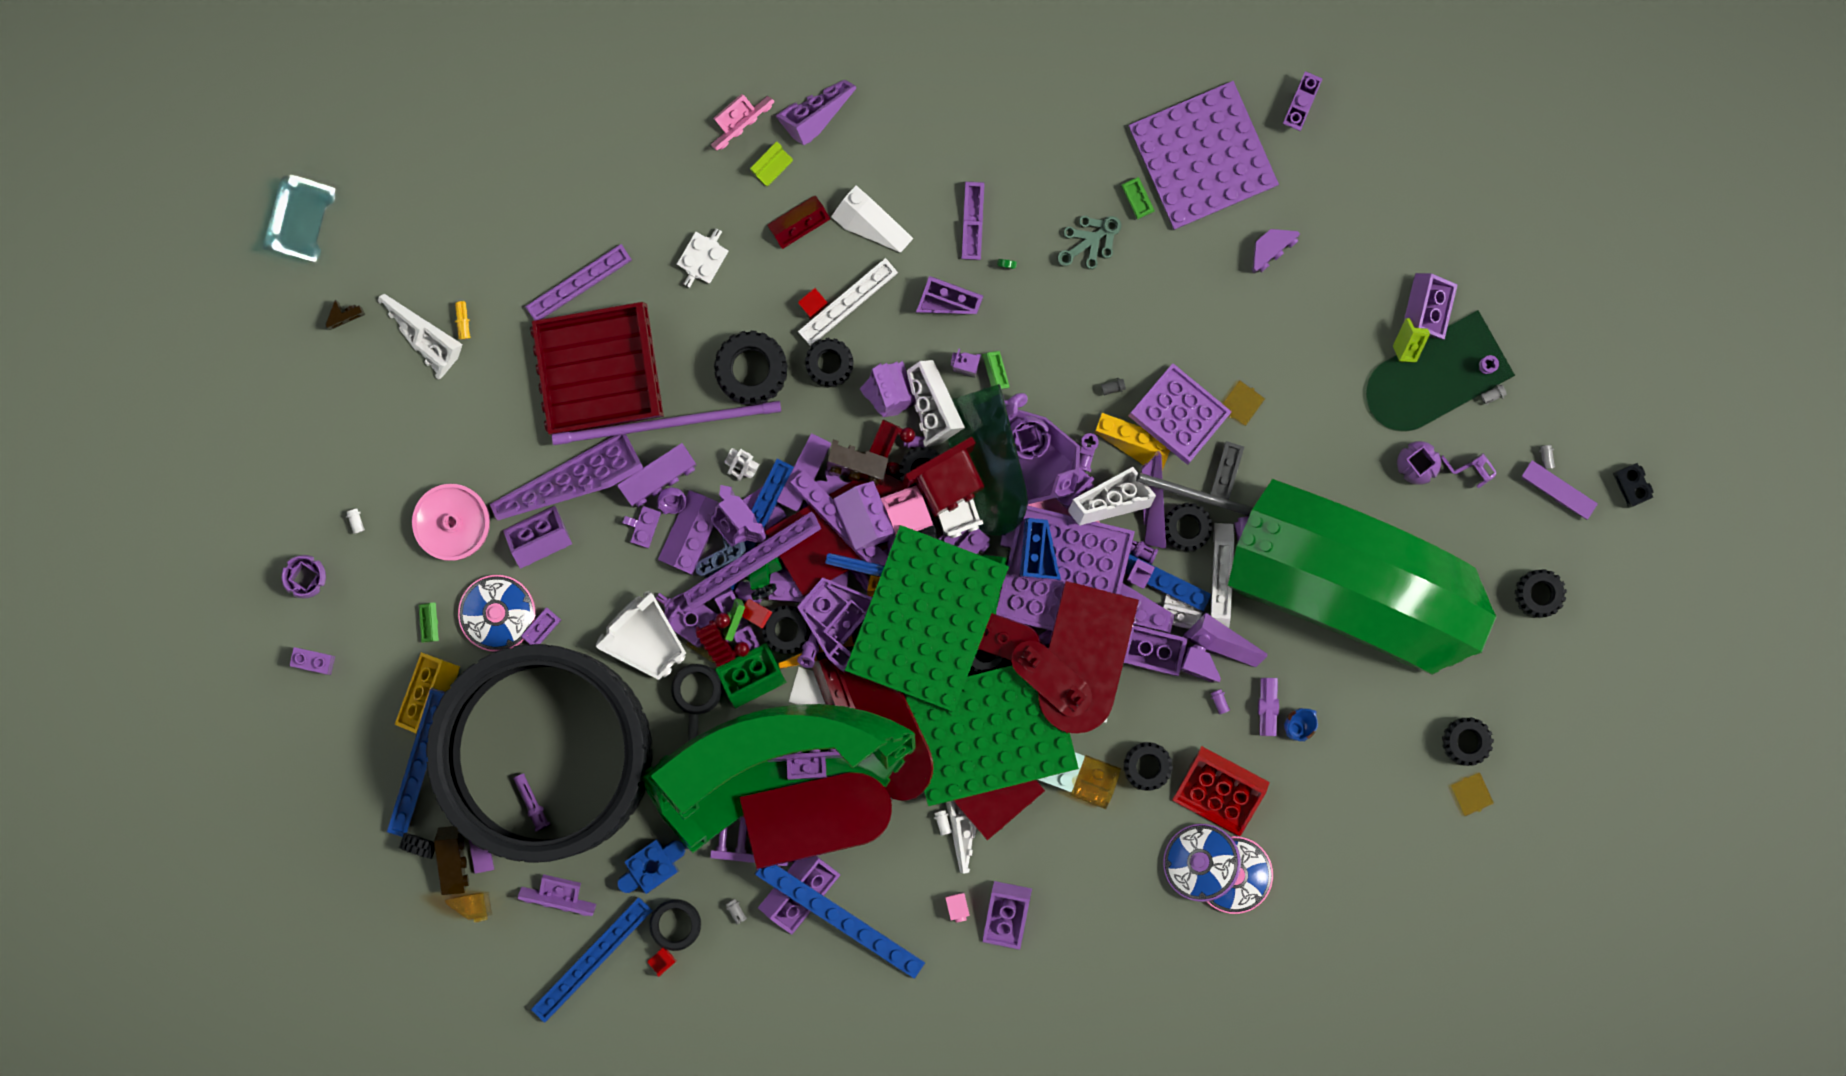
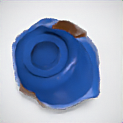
M1299 708L1290 712L1284 723L1287 737L1293 741L1304 742L1310 739L1318 728L1317 711Z

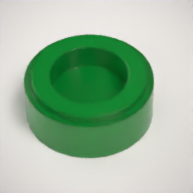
M998 259L997 266L1015 269L1017 261Z

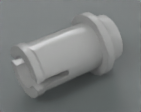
M1496 385V388L1482 393L1481 397L1485 405H1488L1499 398L1504 399L1507 393L1503 385Z
M1552 445L1540 446L1541 450L1539 452H1541L1543 468H1554L1552 451L1554 448H1552Z
M733 899L725 905L727 907L726 910H729L737 925L746 920L747 917L739 906L740 902Z

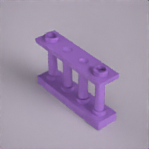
M741 817L738 845L735 852H729L726 848L727 827L719 833L718 847H716V850H711L710 858L755 863L753 854L746 853L747 850H745L747 827L745 818ZM787 862V863H783V864H778V865L788 866V862Z

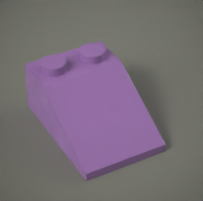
M994 881L982 942L1020 950L1032 888Z

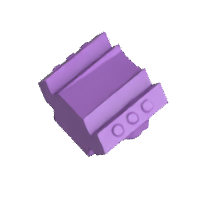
M903 361L893 364L885 363L884 365L880 363L872 369L869 379L860 388L863 395L883 417L899 415L903 410H907L916 402L915 395H912Z
M720 485L719 495L721 502L715 506V513L711 516V523L731 547L744 541L763 543L766 540V533L762 524L757 523L755 515L739 496H735L732 487Z

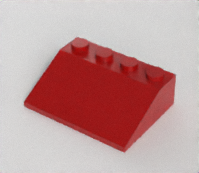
M1201 746L1172 801L1241 836L1264 798L1270 782Z

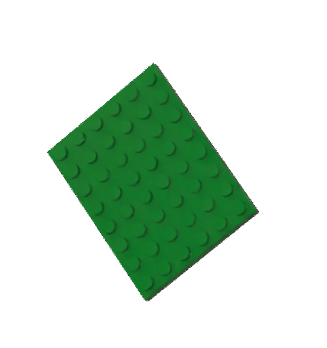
M900 525L845 671L954 712L1009 566Z
M1013 665L967 676L954 712L903 693L933 758V776L929 786L924 790L928 807L1079 769L1070 733L1057 729L1045 718L1039 705L1038 692L1013 669Z

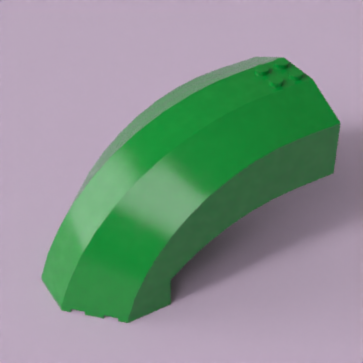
M1275 479L1270 481L1249 515L1236 547L1228 586L1244 597L1324 627L1389 655L1400 663L1432 675L1443 668L1462 662L1470 656L1482 653L1496 620V614L1479 578L1477 569L1472 565L1388 523Z
M800 704L768 708L739 716L696 736L670 755L662 757L656 766L648 768L643 775L645 789L661 818L693 854L722 830L743 817L740 797L822 779L788 780L787 761L768 762V760L797 752L809 753L810 750L829 752L828 749H835L843 758L826 759L827 777L844 773H863L875 778L886 787L891 781L888 778L891 773L898 772L905 763L903 760L905 755L908 753L912 754L915 750V733L890 719L868 711L845 706Z

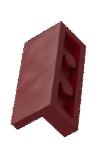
M813 196L767 226L780 247L784 249L831 219L819 199Z
M827 657L815 661L812 669L825 705L845 706L855 709L842 672Z

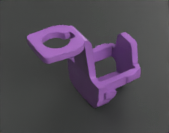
M1484 453L1455 470L1444 455L1441 456L1453 474H1457L1474 465L1484 479L1476 485L1477 488L1482 487L1496 476V470ZM1486 462L1494 471L1491 475L1483 467Z

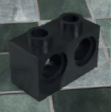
M1638 463L1613 473L1628 508L1654 498L1652 495L1654 493L1650 483L1646 482L1644 478L1646 476L1645 471ZM1628 471L1634 473L1635 479L1633 481L1628 480ZM1637 488L1643 492L1641 499L1635 496Z

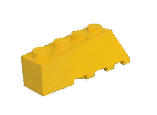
M1104 413L1101 414L1095 434L1142 465L1148 463L1155 456V453L1160 451L1163 471L1170 453L1167 447L1144 428Z

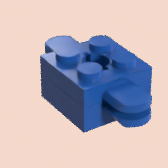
M658 839L624 862L630 871L619 878V889L624 893H630L641 886L645 894L649 893L679 872L674 862L684 856L686 852L685 845L681 841L675 840L663 847Z

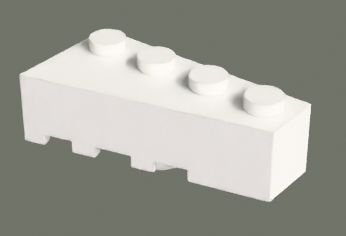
M919 361L906 370L912 395H915L916 399L915 409L916 412H919L921 423H919L920 430L923 431L925 440H923L924 447L938 446L964 429L962 420L934 361Z
M1131 467L1073 499L1068 512L1080 526L1150 508L1156 495L1148 485L1136 482L1138 472L1134 467Z

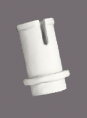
M358 509L347 511L346 518H349L353 534L365 531L359 515L361 512H358Z
M946 810L934 813V819L937 821L940 836L951 833L952 830L947 817L949 814L946 813Z

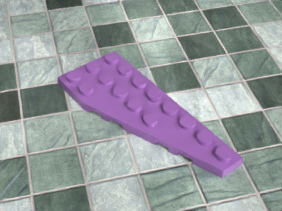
M626 434L615 435L490 504V507L497 520L505 519L609 488L644 468Z

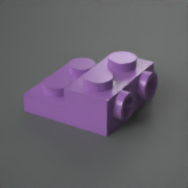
M980 529L968 532V530L962 531V535L955 538L942 535L939 539L975 554H978L980 551L984 553L990 546L988 543L990 538Z

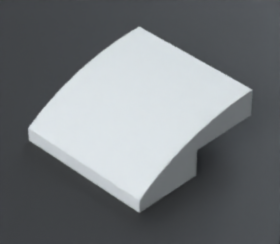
M1166 594L1163 608L1175 615L1172 625L1190 629L1201 618L1202 611Z

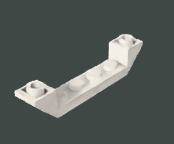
M1214 523L1211 616L1229 628L1232 588L1228 586L1234 557L1233 524Z

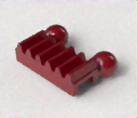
M883 419L869 452L888 458L897 435L900 436L903 442L910 443L915 438V432L912 428L906 427L902 429L900 426ZM896 462L887 463L886 474L893 477L898 476L899 464Z
M719 613L714 621L711 620L708 625L702 628L698 626L695 629L697 638H700L701 644H704L705 650H708L709 656L711 655L717 667L734 660L736 656H746L750 650L746 642H738L734 649H732L725 640L718 627L726 628L730 624V617L726 613Z

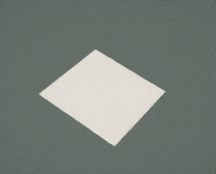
M798 667L789 702L798 705L825 704L812 670Z

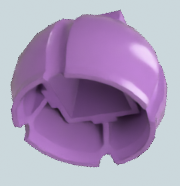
M1025 416L1023 420L1017 419L1011 424L1007 432V442L1010 443L1009 449L1015 456L1023 460H1032L1035 456L1037 458L1041 457L1049 448L1051 435L1047 433L1049 430L1047 425L1034 416ZM1034 427L1038 441L1021 446L1017 432Z
M1415 441L1409 443L1408 448H1403L1397 458V468L1399 473L1404 475V479L1407 482L1423 485L1429 483L1431 478H1435L1441 468V457L1439 452L1434 451L1435 447L1424 441ZM1420 450L1432 463V466L1421 474L1409 461Z
M298 555L288 560V566L283 567L281 574L282 584L288 593L292 592L294 597L302 599L317 595L320 592V587L324 586L326 581V571L319 560L315 561L314 557L309 555ZM304 565L317 574L307 589L294 581Z

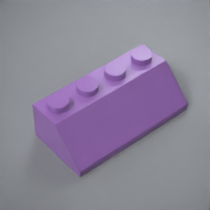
M683 443L644 467V469L618 484V487L632 507H640L647 502L646 499L651 495L653 497L659 495L663 491V487L667 485L671 487L679 481L678 478L683 474L688 476L695 471L694 467L697 464Z
M689 490L686 496V507L678 514L658 560L693 575L715 528L711 523V516L715 513V506L719 502Z
M784 563L782 570L771 574L770 584L774 583L777 589L769 595V600L801 603L806 596H802ZM849 571L832 581L847 587Z
M819 856L796 860L787 871L822 895L826 894L840 876L836 870ZM775 887L758 907L770 920L791 935L811 912Z

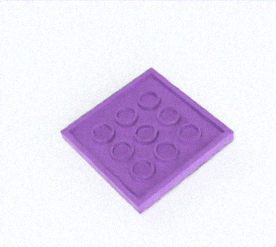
M1172 363L1128 416L1188 465L1232 411Z

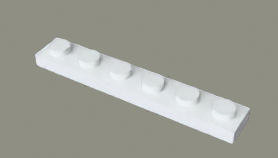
M885 258L801 328L798 333L811 347L813 343H816L896 276L898 272Z

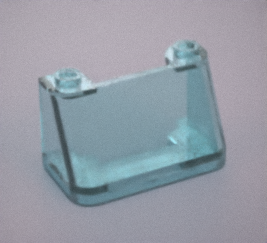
M293 175L283 176L279 183L263 249L316 262V259L318 260L321 254V249L316 242L325 208L334 203L335 188Z

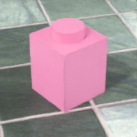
M964 892L945 897L950 919L955 920V923L966 921V917L970 915Z

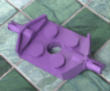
M659 593V597L655 599L664 605V615L673 631L698 648L704 646V644H701L700 638H697L695 629L698 626L702 628L708 625L709 621H714L718 614L704 604L694 610L690 609L683 593L672 599H668ZM689 614H694L697 618L696 622L692 625L686 622V617Z

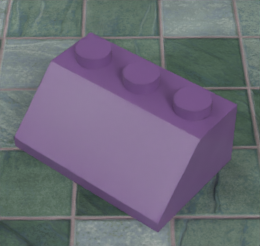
M1415 273L1405 318H1410L1414 328L1428 329L1430 332L1429 337L1444 340L1458 285L1432 273Z
M874 481L855 486L833 499L854 552L889 542L895 534Z
M556 506L503 530L510 551L520 569L572 544Z
M1199 645L1186 648L1180 671L1212 683L1220 682V675L1210 653L1205 652L1206 648Z

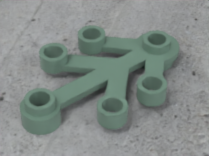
M1082 216L1079 220L1080 226L1083 228L1089 226L1101 228L1096 233L1077 230L1073 227L1065 228L1064 236L1067 239L1076 237L1086 240L1070 251H1061L1058 255L1059 264L1065 267L1069 266L1075 256L1091 246L1086 266L1088 269H1095L1098 265L1096 259L1099 241L1105 235L1106 243L1101 254L1106 259L1111 258L1113 255L1114 235L1118 234L1121 230V222L1117 217L1109 216L1105 220H1098ZM1082 219H1087L1089 223L1083 225ZM1108 224H1115V228L1109 229ZM1069 229L1073 231L1071 236L1066 234V231ZM1109 249L1111 254L1106 256L1104 250ZM1067 256L1069 261L1063 262L1062 257ZM1090 260L1095 261V266H1089L1088 262Z

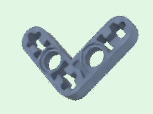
M723 537L725 548L700 560L696 566L697 574L708 578L746 554L744 542L731 547ZM724 556L723 564L718 565L719 558Z

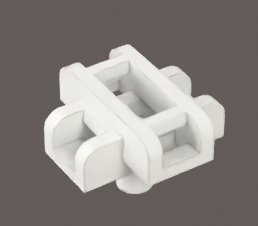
M732 448L725 459V464L730 466L727 474H733L739 481L744 476L752 478L760 464L753 461V456L742 449L738 452Z

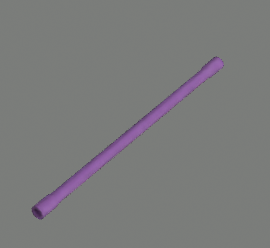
M773 401L753 406L583 431L552 434L553 445H560L574 441L757 414L781 412L780 401Z

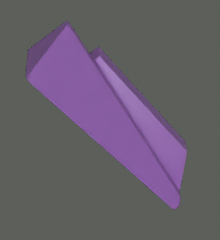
M1157 451L1155 456L1141 467V473L1163 479L1160 451ZM1149 486L1156 497L1150 508L1143 509V523L1147 525L1145 544L1166 548L1163 490Z

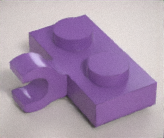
M643 506L638 520L627 516L624 517L623 524L635 528L631 543L649 549L661 512Z

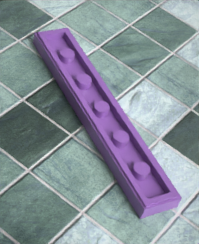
M620 244L525 307L534 320L544 319L631 262L632 259L622 244Z

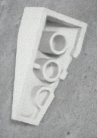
M855 186L848 193L831 216L845 230L875 241L899 253L913 240L897 222L858 186Z

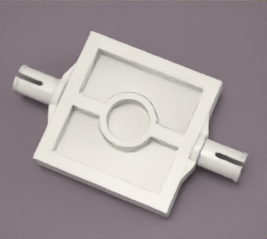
M715 228L711 237H704L695 232L677 263V266L689 274L683 283L685 286L687 285L690 288L695 278L701 279L708 284L711 283L729 252L717 242L722 231L719 230L718 232V229Z

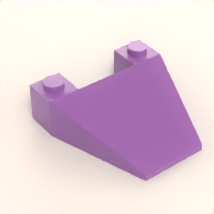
M822 578L797 607L828 660L841 672L845 673L851 652L843 645L863 623L872 597Z

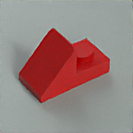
M748 599L744 605L745 609L742 617L763 629L772 611Z

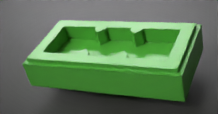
M1139 177L1121 185L1137 220L1155 212Z
M1000 351L982 354L992 391L1010 388Z
M735 598L730 613H727L730 617V624L722 632L725 640L728 641L733 640L745 609L742 600Z
M436 603L419 604L421 642L439 641Z

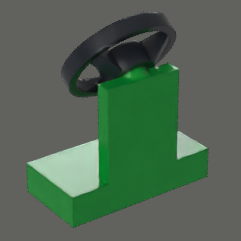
M777 557L745 577L750 582L751 589L755 590L751 594L753 600L765 598L776 591V585L769 583V574L783 569V563Z

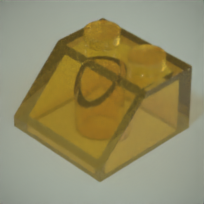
M1085 755L1070 796L1107 809L1121 768Z
M489 892L445 900L449 907L466 919H473L474 922L488 920L487 916L492 915Z

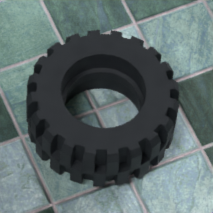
M751 330L750 332H739L740 334L737 335L733 334L729 337V340L722 343V347L716 353L714 373L718 385L725 395L740 404H751L753 406L759 403L768 402L767 400L777 396V393L782 390L783 384L787 379L788 365L783 349L775 339L770 338L763 332L758 333ZM749 350L760 352L769 363L767 377L763 382L754 386L740 383L733 373V364L737 356Z

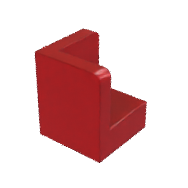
M814 288L798 304L808 314V317L812 319L828 305V302Z
M662 948L648 960V964L659 977L677 960L667 949Z

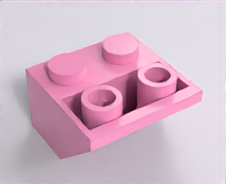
M916 485L881 498L895 531V536L900 525L915 531L933 525L924 499Z

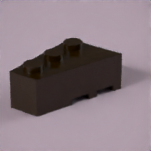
M833 439L826 471H829L834 476L845 475L850 480L859 481L861 479L867 481V483L874 481L875 486L878 484L882 485L888 458L869 451H865V453L856 451L855 447L851 445L848 448L838 445L839 441Z
M456 826L438 828L434 839L442 895L465 893L466 887L469 886V876L465 873L467 860L466 856H464V839L462 834L457 831L458 828Z

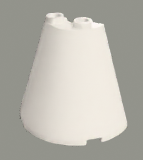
M647 591L643 593L645 597L641 598L638 596L610 622L606 627V635L602 634L599 637L596 647L659 680L662 676L665 678L672 671L670 667L674 663L680 664L685 659L686 652L654 595Z

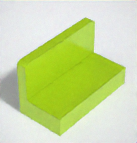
M776 141L750 170L768 187L793 162V159Z
M1405 318L1393 348L1399 361L1417 362L1430 332L1426 328H1414L1410 318Z

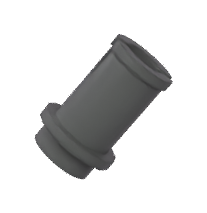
M1119 378L1115 381L1101 384L1104 396L1118 391L1122 393V390H1126L1124 380Z

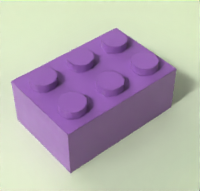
M1133 625L1124 664L1179 676L1188 638Z

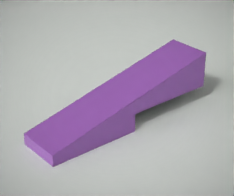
M965 181L962 259L981 260L984 182Z
M1533 460L1522 475V480L1554 498V501L1586 520L1589 519L1598 503Z
M731 587L714 597L720 611L726 614L730 613L736 598ZM741 617L734 638L737 643L746 642L749 645V651L759 647L760 644L748 620Z

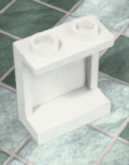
M973 499L966 503L962 501L955 510L951 512L946 510L937 516L944 536L955 538L962 535V531L968 530V532L979 529L978 525L983 524V521L978 516Z

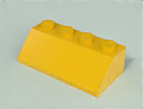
M421 652L395 725L417 734L430 689L435 688L444 692L451 688L450 685L458 676L460 666Z

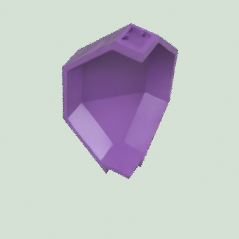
M989 401L975 405L971 422L990 477L1023 505L1074 493L1079 478L1080 446L1046 417L1018 410L1014 421L1019 418L1023 420L1025 416H1034L1047 425L1049 429L1047 433L1051 435L1049 448L1041 457L1037 458L1035 456L1032 460H1023L1012 453L1009 449V442L1006 441L999 445H993L987 440L988 431L995 422L985 425L983 413H987L988 409L992 408L993 402ZM1034 427L1017 432L1021 446L1038 441Z

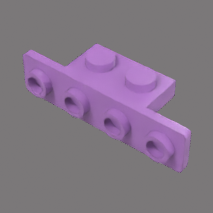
M828 749L829 752L810 750L809 753H792L768 760V762L787 761L788 780L827 778L826 759L843 757L835 749Z
M543 874L540 891L521 887L517 898L526 903L541 904L544 907H554L565 912L579 913L583 916H593L596 909L595 903L578 900L581 883Z

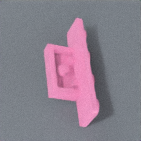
M743 94L738 96L713 118L724 133L711 144L712 148L716 151L724 149L729 144L728 141L733 137H738L743 132V128L753 124L758 119L757 116L762 112L765 113L770 110L774 100L767 96L753 107Z

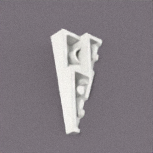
M386 294L379 296V304L383 303L389 311V317L395 318L400 325L399 330L415 351L421 352L426 359L424 361L425 364L431 366L437 373L435 377L438 380L441 379L458 359L463 344Z
M954 801L946 802L959 870L960 873L964 874L970 870L968 865L970 856H972L973 850L971 846L972 840L975 838L976 827Z

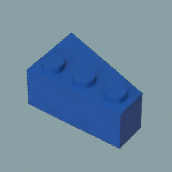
M1025 518L1020 576L1061 580L1048 520Z

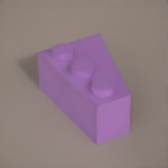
M929 276L916 312L977 314L984 295Z
M1122 583L1120 594L1139 600L1133 625L1171 633L1175 615Z

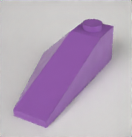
M843 80L824 89L823 94L807 97L808 101L799 105L797 102L791 104L777 114L776 117L794 140L805 145L821 133L856 90V86Z
M1207 613L1183 635L1184 638H1188L1187 640L1193 644L1202 646L1208 651L1257 667L1268 655Z

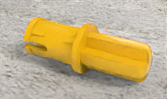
M458 301L455 303L457 316L455 323H457L458 340L470 339V319L467 318L466 302Z

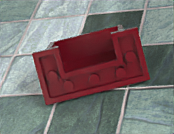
M973 437L966 439L912 470L904 477L903 485L905 488L916 485L934 517L946 510L949 512L955 510L962 501H965V503L975 498L974 494L985 487L969 455L976 444Z

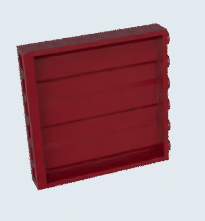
M638 302L532 321L530 332L535 340L533 352L535 357H537L536 372L537 375H540L541 381L538 386L540 394L543 395L541 407L546 415V420L544 421L545 431L549 435L664 417L647 303Z

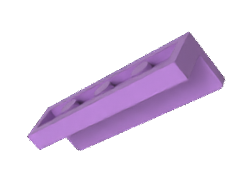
M811 433L777 500L779 504L794 511L799 510L804 499L793 489L790 482L803 470L815 479L831 447L830 442Z

